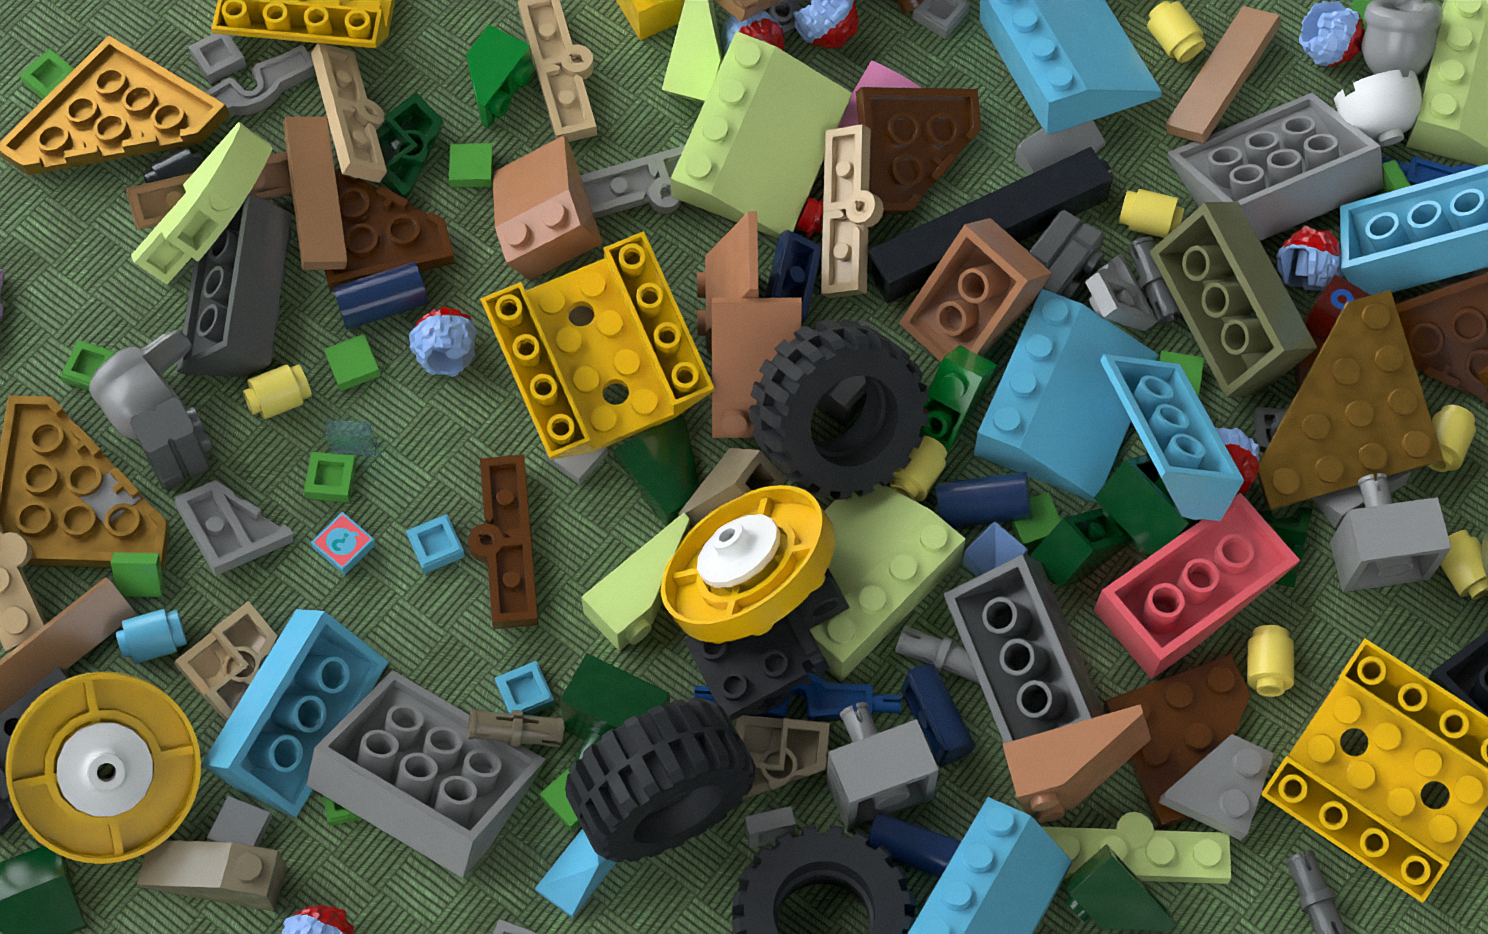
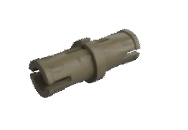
M471 709L467 738L508 742L510 747H519L521 743L560 748L563 740L564 721L563 718L523 715L522 710H512L511 713H496Z

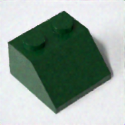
M1149 454L1126 459L1094 496V499L1103 507L1102 512L1105 517L1113 524L1121 526L1133 538V544L1137 550L1147 557H1150L1202 520L1181 517Z

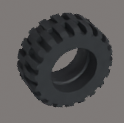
M830 319L816 323V330L805 326L795 331L794 335L796 338L790 343L783 340L774 348L778 352L771 362L767 359L764 361L759 370L764 374L761 382L755 381L750 396L756 400V405L750 406L749 417L750 422L756 426L752 432L756 444L763 449V454L780 472L798 487L806 489L812 495L821 498L830 495L835 500H844L851 498L852 492L856 493L859 497L870 494L874 491L873 486L878 483L884 487L895 478L893 473L899 467L904 470L912 459L908 457L914 447L919 449L924 437L920 433L921 426H927L929 410L923 406V403L928 402L929 395L927 385L921 382L923 374L915 362L910 360V355L901 347L867 325L861 326L856 321L843 319L837 324ZM853 376H864L867 386V397L864 409L856 423L847 432L835 439L813 442L811 435L812 416L823 394L841 380Z
M691 698L688 702L681 699L671 701L670 705L664 707L659 705L648 709V712L636 717L635 715L624 721L622 726L615 730L611 729L602 735L601 740L596 744H591L583 751V757L577 759L571 766V772L568 773L566 779V798L595 853L613 862L622 863L625 859L629 862L639 861L645 856L651 858L660 855L662 851L669 848H677L685 844L686 840L694 836L698 837L706 832L708 827L714 823L718 824L726 818L727 813L731 809H736L743 802V796L748 795L755 780L756 766L730 717L722 706L701 698Z
M816 825L801 827V836L792 838L791 834L787 831L775 837V846L771 849L763 846L754 855L752 867L744 868L739 878L738 892L734 893L732 931L733 934H780L778 916L783 902L797 890L815 884L834 885L853 894L867 911L869 919L867 934H908L916 920L914 918L916 903L914 893L908 891V877L902 866L894 867L892 865L893 855L883 845L875 850L869 846L870 837L859 831L856 832L854 838L844 836L843 826L830 825L829 833H817Z

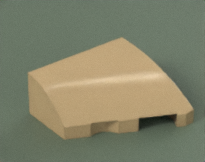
M248 601L214 627L210 634L176 659L174 664L202 697L227 722L270 653L277 634Z

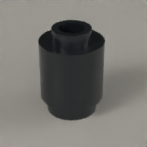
M185 146L150 164L151 169L142 173L147 184L194 173L204 162V159L198 150L191 153Z

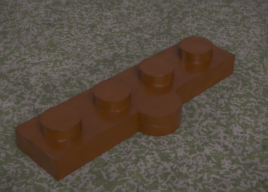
M524 454L480 459L485 523L477 525L472 529L468 537V544L471 555L477 561L488 563L493 629L539 625Z

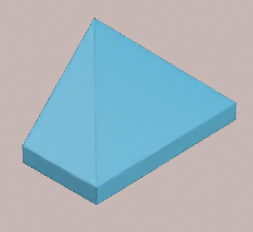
M582 829L535 887V891L573 918L616 862L607 860L595 853Z

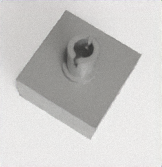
M1377 473L1376 481H1374L1373 474L1360 478L1358 485L1361 488L1365 508L1348 510L1330 541L1342 592L1430 580L1451 549L1438 497L1393 503L1387 483L1388 478L1385 473Z
M866 702L856 703L858 710L855 712L852 705L840 712L839 715L844 721L852 743L828 752L826 782L846 831L873 822L876 814L882 813L890 816L933 800L939 769L917 719L878 733Z

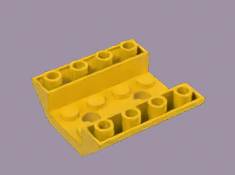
M218 0L211 29L214 34L377 48L388 38L395 0Z
M644 231L604 247V259L525 291L522 282H519L480 298L549 460L593 453L653 426L674 419L715 391ZM579 306L590 308L594 313L591 323L586 326L574 325L569 320V315L574 308ZM611 384H621L627 388L629 395L623 403L613 405L604 399L605 389Z
M1364 638L1340 674L1339 680L1289 755H1286L1261 795L1424 903L1449 866L1450 860L1488 805V717ZM1351 728L1362 730L1368 738L1367 750L1358 756L1347 754L1341 746L1343 733ZM1432 781L1443 783L1449 790L1447 804L1439 809L1429 808L1423 803L1421 798L1422 788Z

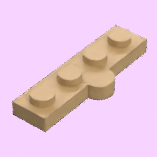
M560 0L517 1L555 139L564 135L571 142L596 136L597 126L583 82L594 70L593 54L586 46L572 44Z
M317 43L311 52V57L341 172L354 178L379 183L387 173L376 130L383 123L385 114L379 105L367 99L355 52Z
M863 124L825 130L821 295L828 298L867 294L868 227L875 225L883 215V202L878 196L869 192L871 129Z
M0 522V641L5 652L10 653L47 624L22 570L31 559V544L25 537L17 533H3L4 528Z

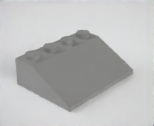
M1314 93L1307 94L1213 133L1205 144L1194 141L1167 153L1169 162L1198 207L1205 202L1238 201L1260 241L1277 233L1288 231L1292 227L1317 216H1323L1341 205L1361 200L1365 196L1384 188L1381 146L1355 125L1346 122L1337 111Z
M392 670L314 748L307 786L461 878H464L489 849L544 767L546 759L521 744L519 747H510L508 742L468 739L469 714Z

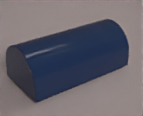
M785 230L779 235L764 298H801V323L806 321L822 246L794 232Z
M415 261L332 287L346 330L429 304L427 293Z
M1026 472L937 483L939 516L952 528L992 524L994 521L1001 523L1032 519L1029 481Z
M925 664L908 670L900 691L914 719H917L937 766L939 765L941 768L967 756L974 750L976 745L935 664Z
M882 813L876 814L869 833V846L876 850L879 846L883 845L893 855L892 861L941 878L962 842Z

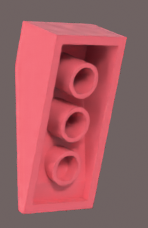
M1239 493L1234 497L1221 521L1202 519L1101 590L1094 612L1152 680L1197 647L1294 568L1300 560L1248 500Z

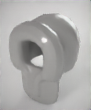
M1372 0L1368 3L1364 14L1367 27L1362 41V53L1369 69L1374 74L1401 70L1403 77L1409 76V70L1414 71L1416 76L1423 73L1430 64L1435 52L1437 28L1443 18L1442 8L1430 0Z
M174 330L168 335L162 334L143 348L129 346L118 351L93 374L89 392L94 401L101 406L112 426L122 436L138 441L130 424L131 417L147 409L155 411L156 405L172 397L180 399L162 376L165 371L187 354L192 347L191 342L180 330ZM181 401V403H182V405L184 406L185 410H187L186 406H185L184 403Z

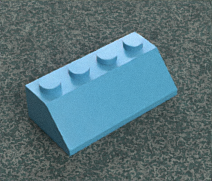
M1488 164L1340 206L1341 270L1358 299L1391 290L1392 293L1488 267Z
M1103 354L1100 361L1181 517L1193 520L1221 521L1243 484L1244 479L1181 365Z
M296 609L201 765L234 789L290 817L296 818L313 790L307 786V780L314 748L372 691L389 661L325 611Z
M987 797L908 934H1034L1068 873L1072 860L1031 815Z

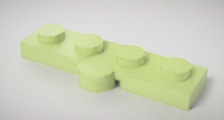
M1130 812L1123 815L1115 829L1042 827L1072 860L1071 867L1065 878L1070 877L1102 847L1108 844L1141 881L1228 884L1231 880L1230 835L1225 833L1154 830L1153 824L1147 816L1138 812Z

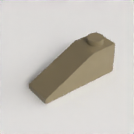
M165 840L145 854L137 886L276 912L287 866L278 850L233 842Z

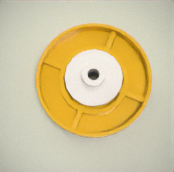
M778 485L747 492L709 513L679 543L675 554L668 561L662 577L661 597L665 608L682 630L697 640L721 644L750 635H763L773 627L774 623L788 615L812 591H815L823 584L825 572L831 562L835 549L836 537L833 524L817 500L801 488Z
M92 672L61 681L42 693L31 703L19 719L11 735L6 755L5 773L7 788L14 810L22 824L38 842L51 851L72 860L85 863L108 864L122 862L143 855L156 848L177 830L189 813L196 798L201 776V757L197 737L187 716L160 688L146 680L125 673ZM101 764H112V769L109 773L105 775L97 773L98 767Z

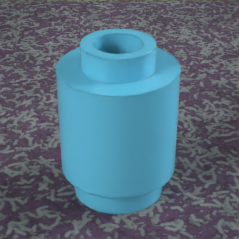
M164 608L123 620V630L116 632L122 657L131 656L134 664L178 652L177 647L187 644L186 635L177 609L166 612Z

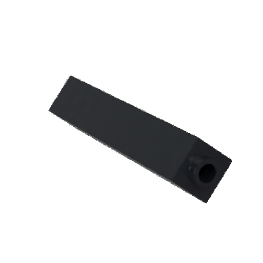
M1088 147L869 249L867 272L888 304L924 286L965 224L991 218L1013 239L1020 242L1047 229L1060 211L1065 210L1075 216L1107 201L1113 181L1112 170L1105 159H1099L1092 147Z

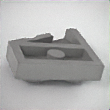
M1122 254L1111 259L1085 281L1092 294L1089 299L1090 304L1101 318L1109 319L1123 326H1129L1141 331H1146L1157 323Z
M216 480L175 497V506L214 576L293 542V532L289 527L284 524L279 527L261 515L260 508L247 500L237 498L232 490Z
M1231 734L1160 796L1158 803L1236 839L1242 840L1248 834L1274 753Z

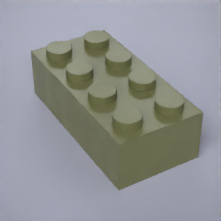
M1238 201L1203 203L1149 251L1226 398L1259 395L1317 349L1312 336Z

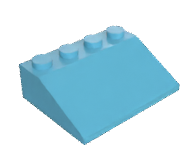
M980 0L979 20L1041 127L1045 128L1047 135L1161 97V89L1105 0Z
M1041 289L978 430L974 456L1018 473L1026 472L1028 477L1097 503L1094 496L1105 485L1131 424V419L1100 360L1103 354L1157 361L1159 355L1108 320L1101 318L1084 304Z

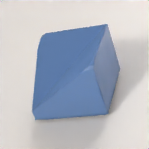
M994 521L965 550L962 564L978 577L1022 554L1027 556L1028 550Z

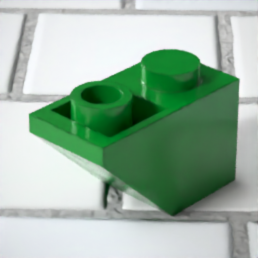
M488 24L466 53L481 125L489 129L497 117H502L507 112L512 96L520 86L524 87L529 83L534 73V65L530 45Z
M960 345L945 355L928 390L929 400L923 403V406L929 410L927 426L922 425L920 433L939 441L948 453L981 403L998 365Z

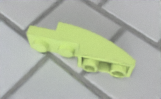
M238 122L183 184L186 190L184 196L131 254L134 263L168 285L191 258L199 261L228 226L245 201L273 150L272 146Z

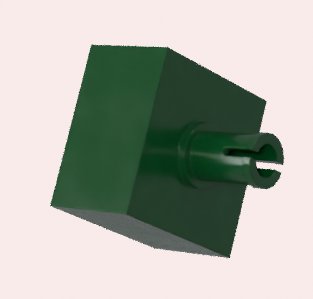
M586 653L560 698L565 731L585 741L573 763L583 757V751L591 744L599 742L602 735L611 729L615 730L622 726L624 721L635 715L636 717L647 713L648 709L659 705L661 707L670 705V693ZM573 763L570 764V766H569V768H568V769H569V770H568L569 772H571V766L573 765Z

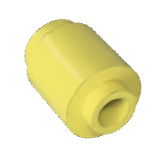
M1164 1L1150 12L1147 28L1170 58H1176L1179 63H1185L1203 50L1206 45L1205 40L1202 38L1203 31L1181 2L1175 1L1170 3L1169 1Z
M1138 189V192L1127 190L1119 223L1128 225V230L1165 238L1170 234V231H1173L1181 224L1185 208L1177 206V197Z
M286 364L247 380L249 388L243 390V395L251 414L260 413L263 420L303 405V400L312 397L307 378L299 364L293 367H289Z
M1446 405L1441 411L1435 413L1432 418L1444 460L1427 466L1438 472L1453 471L1461 467L1476 433L1475 417L1470 411L1461 406Z
M924 435L919 449L914 447L908 457L912 459L904 470L899 467L893 473L895 478L889 482L890 488L914 501H923L946 466L945 458L947 457V451L945 447L936 439Z
M1461 530L1448 536L1451 549L1440 566L1460 597L1470 595L1473 600L1487 595L1488 578L1482 563L1481 543L1477 537H1471L1467 530Z
M1263 625L1255 628L1252 632V637L1248 640L1247 683L1262 696H1280L1285 690L1290 689L1294 685V641L1289 638V631L1286 628L1277 625Z

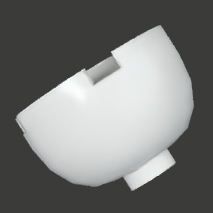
M1401 70L1378 73L1353 83L1355 91L1346 97L1343 90L1337 93L1334 101L1338 114L1346 122L1355 125L1375 142L1378 141L1382 147L1396 144L1404 139L1403 133L1414 126L1422 106L1420 85L1415 72L1409 70L1408 77H1403Z

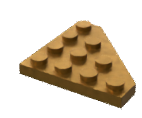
M108 35L0 141V158L27 175H35L201 144L223 123L230 113L226 105Z
M1391 290L1353 300L1344 305L1334 327L1321 347L1306 378L1259 461L1257 476L1268 510L1357 486L1358 480L1369 474H1373L1374 480H1377V473H1385L1388 477L1444 460Z
M8 395L0 443V522L4 528L3 533H17L30 542L32 556L27 565L111 568L114 552L159 553L161 568L165 569L170 527L164 517L144 499L139 490L107 459L90 437L70 419L53 397ZM110 472L111 476L118 482L112 487L116 495L125 490L133 499L139 496L141 500L134 505L121 503L111 507L105 515L103 524L96 516L94 509L89 504L84 503L79 496H89L97 492L102 485L103 476ZM121 510H125L124 513H122L120 516H118L116 519L110 522L112 516L115 513Z

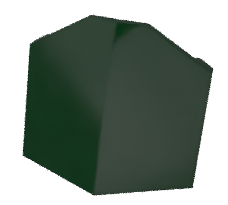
M42 846L0 862V933L72 934L87 928L64 856Z

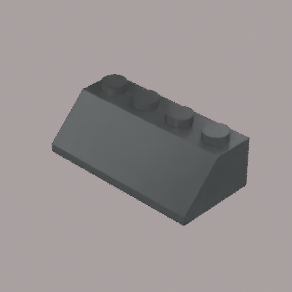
M248 194L235 216L210 249L199 261L194 259L183 333L191 342L192 347L178 361L177 372L187 375L246 377L270 365L275 351L273 344L275 326L280 316V307L278 305L281 285L286 276L284 264L286 250L291 240V232L289 230L292 213L255 195Z
M1022 554L943 594L1004 743L1105 715L1040 561Z

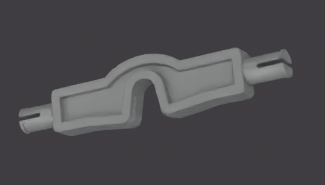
M300 45L282 55L254 65L252 74L257 84L254 90H244L237 80L227 78L205 93L226 105L230 113L226 119L234 115L243 116L260 112L271 106L283 91L316 75L311 57L313 49L307 52L306 48Z

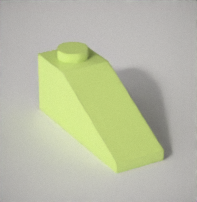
M685 0L662 86V90L669 95L704 103L724 60L713 0Z
M682 513L581 597L584 615L619 651L629 643L632 645L639 643L648 635L652 628L651 624L654 623L663 602L661 582L664 570L670 558L675 554L679 543L690 531V519L685 513Z

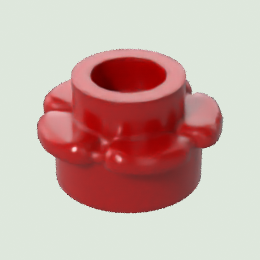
M808 197L795 227L805 232L804 235L806 237H810L813 232L820 234L823 230V198L819 202Z

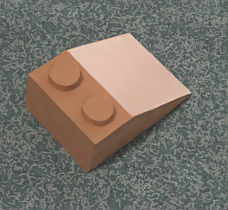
M563 135L492 173L495 229L505 261L528 280H532L603 244L566 136Z
M748 211L705 255V272H697V298H706V310H697L698 336H706L707 352H712V298H759L757 211Z
M991 218L965 224L899 324L940 362L945 355L959 345L983 357L1031 305L1052 275V272Z
M712 298V384L715 388V391L712 392V438H754L752 432L756 426L750 422L749 417L750 406L756 405V400L750 396L755 381L761 382L764 374L759 370L764 361L767 359L771 362L778 352L774 348L783 340L790 343L796 338L794 332L801 329V298Z
M1140 704L1002 745L1015 792L1024 812L1037 819L1039 823H1046L1065 816L1064 811L1073 809L1146 745L1151 740V736Z

